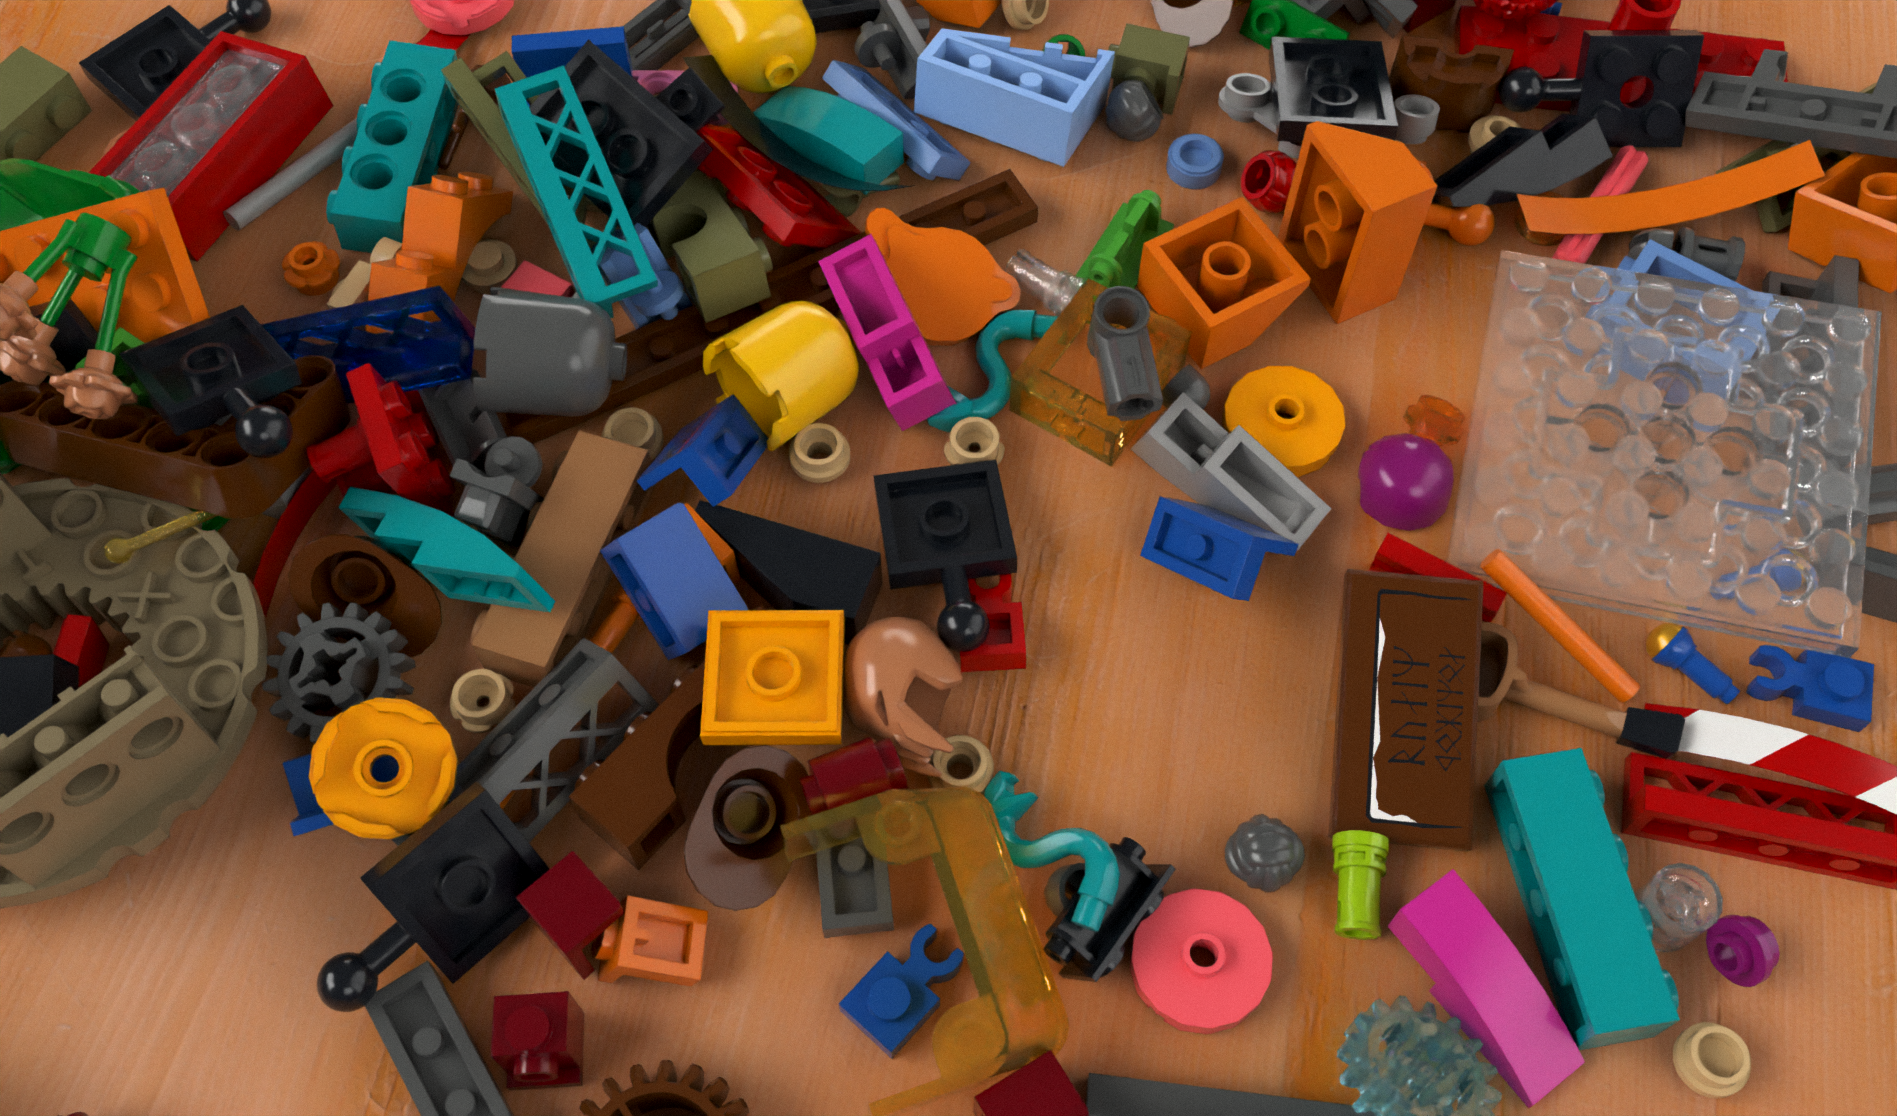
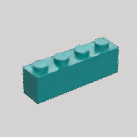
M1582 748L1502 760L1484 787L1559 1014L1579 1050L1657 1036L1680 1020L1677 1013L1679 1006L1678 991L1670 973L1660 966L1651 941L1653 938L1652 919L1645 904L1635 897L1627 875L1629 866L1627 850L1622 839L1617 834H1613L1603 808L1605 793L1599 775L1594 770H1589Z

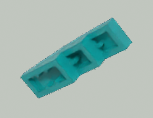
M355 487L348 489L338 507L371 538L380 540L404 563L420 571L448 598L549 613L556 602L517 562L485 535L443 511L398 495Z

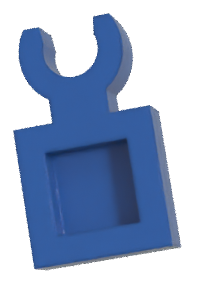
M1771 645L1759 646L1749 657V664L1768 669L1774 679L1757 675L1747 686L1746 693L1753 698L1762 701L1776 700L1781 696L1793 698V716L1860 732L1871 723L1874 664L1808 647L1796 658V661L1783 649Z
M932 924L922 927L914 935L910 945V957L903 965L887 951L839 1003L840 1012L891 1059L940 1007V998L929 987L933 983H945L953 979L961 970L964 962V953L959 948L954 950L947 960L940 963L932 962L925 956L926 948L937 938V929Z

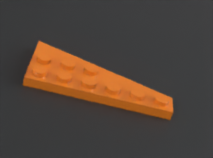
M164 187L143 191L0 231V283L3 284L15 271L23 273L56 238L66 219L76 222L80 213L98 216L116 225L131 237L132 241L127 251L137 256L127 276L116 330L121 327L144 343H147L210 318ZM66 252L36 282L38 290L27 301L29 307L49 302L69 270L62 263ZM105 273L101 282L83 277L71 296L73 302L97 332L99 331L111 274Z

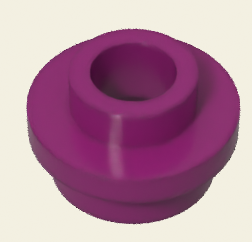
M1726 915L1714 920L1708 927L1706 933L1708 955L1714 967L1724 977L1734 984L1743 987L1755 986L1769 978L1773 968L1779 961L1780 952L1774 934L1762 921L1751 916Z

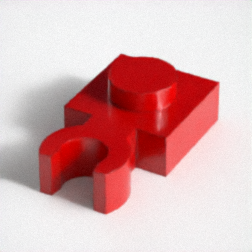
M1011 574L999 575V584L991 589L979 587L976 584V578L968 579L971 599L986 612L990 628L986 640L980 647L971 651L960 652L961 672L1026 669L1022 602H1011Z

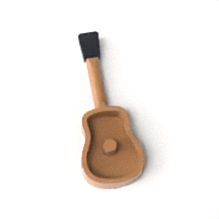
M1482 621L1477 722L1488 720L1502 699L1615 736L1617 737V744L1665 759L1674 756L1678 751L1685 724V719L1682 715L1628 707L1623 712L1527 680L1525 672L1516 668L1518 643L1515 635L1502 625Z

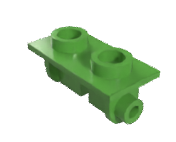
M1143 190L1141 193L1134 194L1128 204L1123 202L1071 282L1072 286L1097 297L1104 290L1115 286L1136 288L1143 243L1174 228L1173 223L1161 219V198L1158 194L1151 190Z

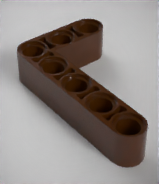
M318 355L294 359L302 384L281 392L270 401L258 403L259 405L266 404L279 408L288 416L292 424L293 436L290 445L284 452L272 458L251 456L240 447L235 436L237 420L233 415L222 425L213 424L203 429L192 430L176 436L158 412L152 408L136 404H123L119 406L118 411L113 417L108 419H92L72 413L69 409L65 408L64 395L49 383L42 382L40 385L33 386L12 380L0 385V440L10 460L22 465L235 519L253 517L271 507L311 465L306 451L307 446L320 443L341 433L351 421V414L335 364L331 359Z

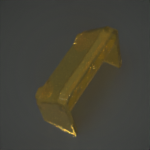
M968 787L895 789L780 826L783 849L788 862L858 838L862 839L865 848L874 858L890 865H904L931 856L979 994L978 998L958 1004L947 1010L934 1028L932 1051L941 1078L869 1103L867 1108L868 1116H897L1006 1077L1047 1051L1052 1050L1053 1054L1056 1055L1063 1048L1069 1032L1068 1016L995 812L983 794Z

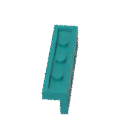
M563 65L495 88L502 119L579 299L597 303L607 311L610 318H614L612 303L658 287V281L565 66ZM559 88L566 105L557 124L531 113L526 101L527 98ZM571 118L577 132L567 129ZM540 131L550 135L547 145H545ZM561 140L586 150L589 159L580 178L555 168L552 159ZM594 171L601 186L590 182ZM563 185L574 189L570 199H568ZM584 193L609 203L612 213L603 232L582 224L577 220L575 212ZM617 225L624 240L613 236ZM586 238L598 243L593 254ZM607 247L631 256L639 274L606 286L598 267Z

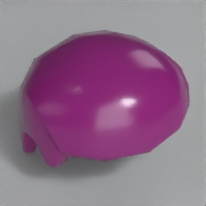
M1408 433L1388 435L1380 438L1369 445L1368 450L1363 453L1359 465L1360 506L1365 513L1387 527L1411 531L1432 526L1446 512L1451 498L1454 483L1451 460L1435 441Z

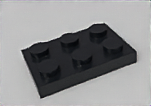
M1271 37L1269 64L1277 141H1287L1301 146L1306 126L1316 121L1391 140L1396 139L1398 122L1382 41Z
M588 39L567 63L565 69L633 225L639 223L646 227L713 149L704 139ZM559 88L540 94L529 108L533 115L557 124L566 104ZM571 118L567 129L577 132ZM540 131L543 141L547 145L550 135ZM561 140L552 162L555 168L580 178L589 157L586 150ZM594 171L590 182L601 186ZM584 193L591 202L610 218L612 210L609 203Z

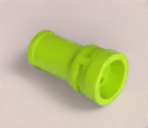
M1349 830L1335 833L1332 837V852L1334 853L1333 871L1338 875L1337 924H1335V933L1349 939H1377V937H1381L1382 933L1380 927L1381 878L1386 875L1389 839L1382 834L1370 831Z

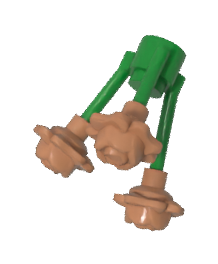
M80 213L76 222L69 219L65 220L56 238L23 273L15 271L3 284L0 283V370L5 375L11 376L15 381L33 386L40 385L49 375V384L64 395L65 408L69 409L72 413L92 419H108L113 417L118 411L119 406L137 403L139 397L130 387L124 386L122 381L113 375L116 356L111 353L127 276L137 259L135 254L127 251L132 239L125 231L98 216ZM66 252L62 263L69 270L40 319L36 318L31 314L27 301L38 290L36 282ZM105 273L111 274L95 349L87 351L84 368H77L67 373L60 361L56 360L55 351L50 347L51 342L59 331L54 325L83 277L101 282Z

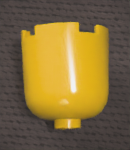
M691 0L692 3L688 16L693 27L710 54L713 55L722 73L730 82L737 85V88L758 94L775 92L797 80L811 64L817 39L812 19L802 0Z
M791 301L779 305L713 341L703 352L704 373L708 376L716 372L718 382L724 392L723 395L716 398V403L719 404L734 394L768 437L766 442L769 451L776 450L795 437L805 427L813 424L840 405L854 391L858 380L859 365L855 351L856 343L848 325L842 319L835 318L825 308L808 301Z

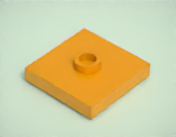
M708 610L700 730L702 744L842 745L844 610Z

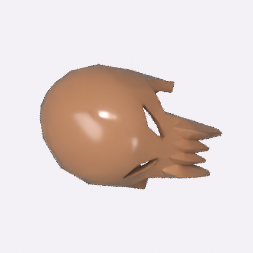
M907 617L880 619L868 624L854 636L844 653L843 706L845 712L856 728L874 740L879 741L889 737L897 751L903 768L929 776L940 777L942 773L928 762L934 753L933 750L952 753L954 747L939 734V721L949 694L954 686L960 685L963 679L960 673V666L939 635L920 620Z

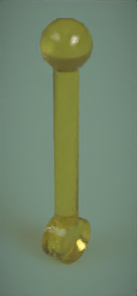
M197 510L131 539H112L104 547L105 557L115 564L125 563L131 558L134 551L220 515Z

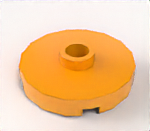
M1267 366L1247 373L1232 386L1222 413V427L1228 433L1240 425L1296 477L1317 471L1330 460L1331 455L1337 450L1346 426L1343 405L1333 388L1314 373L1293 366ZM1277 413L1287 414L1292 418L1285 419L1280 417Z
M377 697L351 706L326 724L312 748L309 780L318 805L324 810L323 812L334 825L361 838L392 840L416 832L444 809L455 789L458 759L450 734L430 711L405 699ZM391 756L398 762V774L389 782H378L372 773L373 765L379 758Z

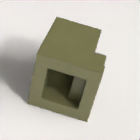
M1126 24L1120 45L1110 44L1108 49L1109 51H1115L1111 78L1113 79L1112 90L1123 81L1142 80L1153 94L1157 103L1163 105L1162 113L1172 115L1185 74L1191 37Z

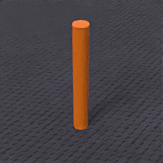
M1500 549L1492 551L1481 562L1480 568L1620 703L1628 701L1638 692L1640 684Z

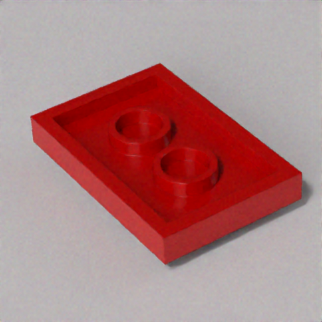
M707 123L697 132L713 149L697 169L713 178H718L728 188L726 191L728 199L738 207L753 212L764 222L762 230L773 241L785 247H792L795 243L807 245L816 251H820L862 233L802 176L771 160L749 143L737 130Z

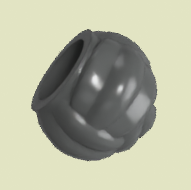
M1142 80L1123 81L1109 95L1108 106L1105 109L1107 125L1120 138L1140 142L1149 139L1157 132L1164 117L1156 99Z
M1264 814L1254 815L1249 821L1241 823L1236 832L1230 836L1225 846V861L1230 871L1236 877L1246 882L1248 887L1261 889L1264 892H1275L1280 886L1289 884L1293 876L1300 870L1305 858L1304 847L1298 835L1291 828L1282 824L1278 818H1269Z

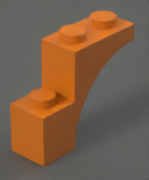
M459 172L458 178L433 175L432 181L429 184L408 186L402 249L396 251V258L371 263L365 334L418 347L447 339L456 293L468 259L476 244L489 227L499 218L511 213L513 191L494 187L493 177L472 172Z

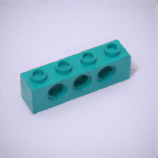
M389 40L382 62L375 63L371 77L372 92L368 104L362 103L357 114L358 133L353 146H347L343 153V176L338 190L330 192L327 200V220L329 224L334 225L342 249L372 253L375 245L383 237L402 243L408 186L429 184L432 181V176L437 175L439 169L438 161L443 152L459 105L452 96L441 69L457 60L456 50Z

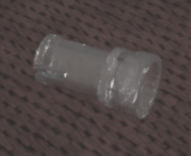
M1019 249L1017 257L1013 255L1004 270L1017 280L1020 289L1042 301L1045 309L1059 316V319L1067 324L1076 322L1082 316L1093 295L1094 287L1091 282L1082 277L1073 276L1067 270L1060 272L1032 256L1025 249Z

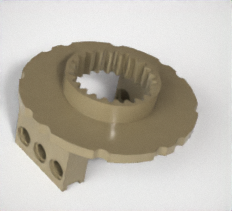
M0 473V649L4 645L3 640L8 636L17 638V636L12 634L16 629L28 633L29 625L37 622L44 630L52 627L58 615L66 618L67 614L92 616L97 625H101L107 620L116 631L123 632L133 643L132 646L129 645L123 649L127 655L77 690L70 686L57 695L61 701L9 737L4 733L0 735V908L33 904L69 894L108 877L111 867L123 857L131 855L144 856L169 837L170 827L180 814L189 810H198L207 801L224 779L244 746L258 711L251 702L254 688L261 681L265 680L267 672L268 640L265 617L253 583L245 573L236 572L239 559L215 530H202L203 524L188 507L100 484L80 487L74 485L69 478L28 482L12 486Z

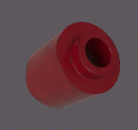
M871 737L810 759L807 761L810 775L799 779L813 818L826 814L831 826L893 803L895 801L894 794L908 789L901 761L889 737L877 742H873Z

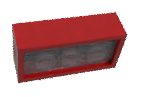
M220 31L88 173L104 177L110 175L114 179L128 182L141 192L164 187L189 259L198 262L230 225L223 212L268 181L329 112L333 104L306 56Z

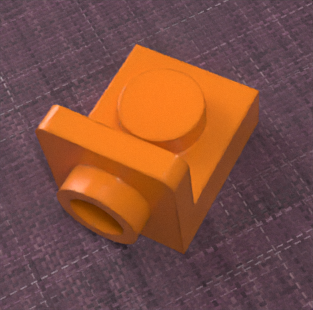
M627 895L620 901L624 909L623 915L592 941V957L600 959L598 981L613 983L622 975L691 987L701 980L708 911Z

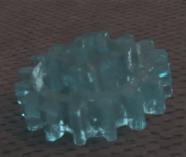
M1398 996L1390 1007L1379 998L1372 1003L1366 1012L1361 1011L1344 1032L1347 1039L1337 1050L1336 1056L1348 1064V1067L1339 1077L1341 1085L1358 1088L1361 1094L1352 1105L1356 1113L1371 1110L1376 1116H1495L1492 1110L1502 1100V1093L1488 1085V1083L1498 1071L1495 1065L1479 1062L1476 1053L1483 1046L1480 1039L1465 1041L1458 1034L1461 1020L1454 1016L1446 1023L1436 1019L1434 1004L1428 1001L1419 1012L1414 1011L1406 996ZM1385 1041L1386 1049L1383 1052H1379L1380 1042ZM1458 1098L1457 1110L1454 1111L1452 1104Z

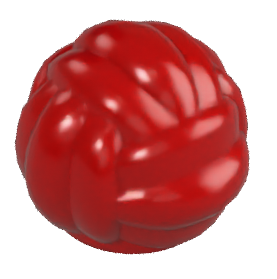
M1265 150L1254 156L1246 164L1241 176V190L1244 197L1257 210L1270 213L1284 211L1297 164L1286 153L1281 151Z

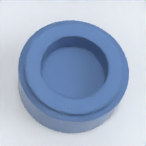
M1186 134L1174 140L1170 145L1166 170L1171 180L1179 186L1188 189H1203L1211 186L1218 180L1221 174L1224 153L1221 146L1214 139L1202 134Z

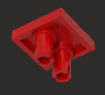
M370 363L347 372L346 376L360 417L357 418L356 425L320 443L307 446V455L316 474L323 478L325 483L334 481V478H336L343 497H345L350 487L387 494L396 492L403 498L443 511L453 517L454 512L448 496L455 493V486L445 465L441 460L435 459L431 447L439 444V440L427 415L423 411L414 413L399 383L396 380L387 383Z

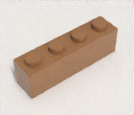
M578 430L569 450L562 451L559 454L553 467L552 484L543 502H537L532 507L527 519L526 536L517 554L510 555L556 602L550 613L491 604L489 609L482 610L473 626L471 645L484 669L501 674L511 681L535 687L585 637L614 575L600 550L637 526L656 486L654 484L644 491L637 482L638 478L652 463L647 449Z

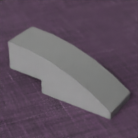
M1184 392L1158 416L1130 448L1162 477L1196 502L1211 506L1299 544L1297 551L1331 510V507L1240 425L1228 433Z

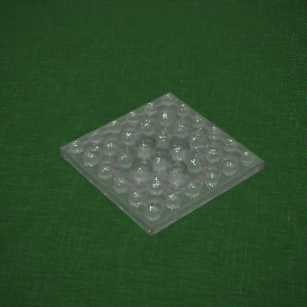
M1501 250L1493 283L1446 562L1502 589L1480 568L1481 562L1492 551L1500 549L1552 600L1850 658L1859 649L1882 311ZM1649 508L1655 510L1657 513L1650 511Z

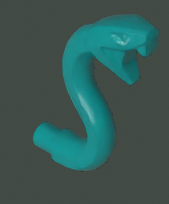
M1011 310L997 315L989 321L980 332L975 346L976 360L989 380L988 390L980 397L969 399L948 386L956 404L927 418L928 424L939 430L951 432L954 425L964 418L982 417L989 419L1000 412L1010 399L1013 380L1008 366L998 352V346L1003 341L1014 338L1032 341L1034 337L1057 340L1060 323L1059 316L1037 314L1036 310Z
M998 771L985 788L983 799V813L988 819V834L996 853L1008 864L1024 869L1040 868L1070 855L1081 856L1085 860V876L1077 891L1081 896L1071 922L1085 929L1098 932L1107 907L1113 906L1120 878L1117 859L1109 844L1095 832L1083 828L1060 829L1033 841L1021 839L1016 833V822L1035 803L1038 797L1033 792L1015 795L1014 785L1019 782V779L1012 773Z

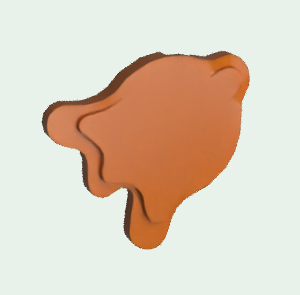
M884 207L874 209L867 217L865 233L867 236L872 234L928 345L953 346L966 342L971 336L981 331L995 316L1011 311L1017 305L1020 299V287L1017 280L1000 268L988 249L975 237L961 230L945 227H915L905 223L891 210Z

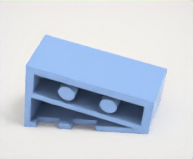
M941 28L917 58L914 113L936 120L941 124L950 125L983 137L991 142L1027 153L1040 160L1049 161L1064 167L1106 105L1115 51L1098 49L1096 58L1062 54L1063 44L1049 42L1045 43L1044 51L1010 47L1011 37Z

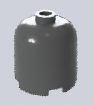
M491 287V295H483L477 315L474 336V350L487 351L486 378L473 377L475 401L480 411L570 417L583 416L601 407L609 396L613 380L624 381L627 367V344L616 343L613 322L607 311L597 303L579 298Z

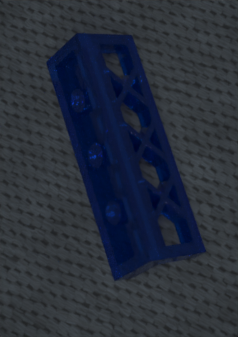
M440 286L261 324L293 360L309 355L324 356L331 359L336 366L347 404L355 403L346 373L367 363H370L387 383L396 380L404 392L471 379L476 328ZM433 310L441 320L427 322L409 317V315ZM370 325L389 331L373 334L353 327ZM312 336L335 343L321 346L299 339Z

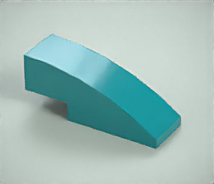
M785 86L753 111V114L767 128L800 155L827 170L851 179L880 184L904 163L902 131L868 110L827 92L806 87ZM861 191V192H862L863 194L867 195L870 191Z

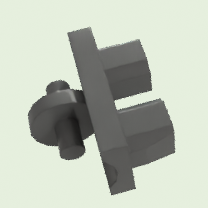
M879 0L881 5L880 13L874 22L868 21L861 26V34L858 36L854 46L855 54L860 63L865 67H881L883 70H888L903 99L915 98L917 58L929 44L925 42L930 31V18L923 6L904 7L901 0Z
M511 436L499 440L487 453L485 461L486 474L469 462L457 458L450 477L463 484L465 489L453 517L478 528L477 531L485 536L518 547L532 507L537 502H543L544 500L542 496L530 489L541 475L543 465L541 454L537 448L522 437Z

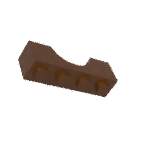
M758 606L755 610L763 609L760 606ZM705 660L699 666L692 665L685 669L672 685L670 695L652 713L647 711L639 715L626 730L623 742L605 760L599 759L590 764L577 779L575 790L568 796L581 821L637 870H640L686 822L676 795V775L684 753L694 740L700 736Z

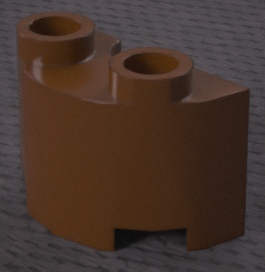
M1402 35L1389 76L1393 102L1403 95L1411 94L1431 98L1440 107L1435 129L1469 133L1472 125L1478 119L1487 116L1492 111L1499 93V86L1507 73L1514 49L1475 45L1470 53L1457 55L1447 51L1443 47L1441 40Z

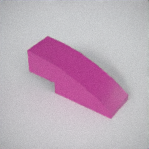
M872 234L818 261L853 339L868 364L888 410L901 430L904 431L943 411L945 408L956 404Z
M1454 869L1402 907L1387 927L1435 982V985L1429 992L1528 1108L1536 1104L1585 1063L1567 1026L1532 970L1486 907Z

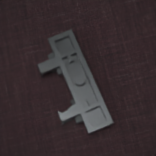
M1764 49L1751 77L1705 71L1686 109L1685 127L1798 144L1810 140L1812 146L1897 158V66L1884 65L1873 93L1868 94L1784 82L1788 52Z

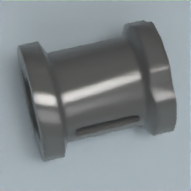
M1682 227L1675 236L1672 250L1736 281L1744 259L1745 242L1743 238L1732 236L1728 241L1695 235L1694 229Z

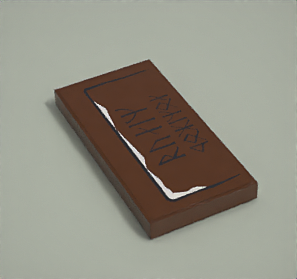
M1353 569L1346 571L1344 577L1329 838H1332L1338 832L1361 830L1382 834L1389 839V844L1464 852L1472 850L1483 581Z

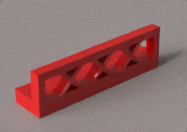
M1631 752L1625 758L1621 833L1897 890L1896 814L1849 795ZM1644 775L1667 780L1674 789L1649 784L1644 785ZM1694 786H1699V787H1704V788H1703L1701 791H1698ZM1717 790L1734 793L1742 803L1708 796ZM1763 800L1773 801V803L1767 805ZM1785 804L1803 807L1811 817L1777 810ZM1833 814L1842 815V817L1837 819ZM1854 818L1884 824V832L1846 824Z

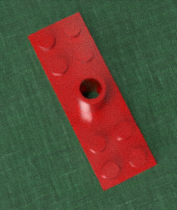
M1620 0L1611 21L1544 13L1533 14L1527 19L1522 18L1519 21L1505 20L1493 14L1488 15L1476 6L1460 5L1455 20L1454 54L1470 53L1475 45L1514 49L1507 73L1518 67H1530L1538 71L1543 79L1576 78L1584 30H1680L1671 29L1670 27L1681 6V0ZM1700 32L1704 35L1692 96L1705 71L1751 77L1764 49L1785 51L1784 41ZM1786 70V77H1785L1784 82H1787V83H1788V80H1787V70ZM1634 76L1624 83L1620 91L1621 102H1633L1643 94L1646 88L1645 76ZM1498 93L1495 103L1502 104ZM1541 101L1535 108L1570 112L1571 101Z

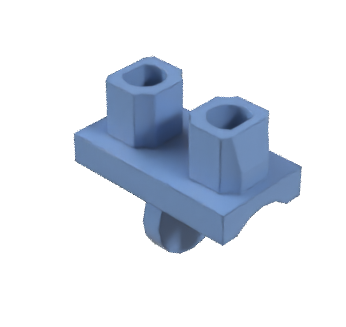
M639 223L635 224L634 227L655 273L658 287L618 301L636 329L662 318L664 320H671L677 316L678 311L692 306L684 291L681 280L670 268L648 229ZM616 229L613 236L624 240L621 231ZM596 243L591 250L592 253H594V250L598 243ZM607 247L598 268L608 285L639 274L631 256Z

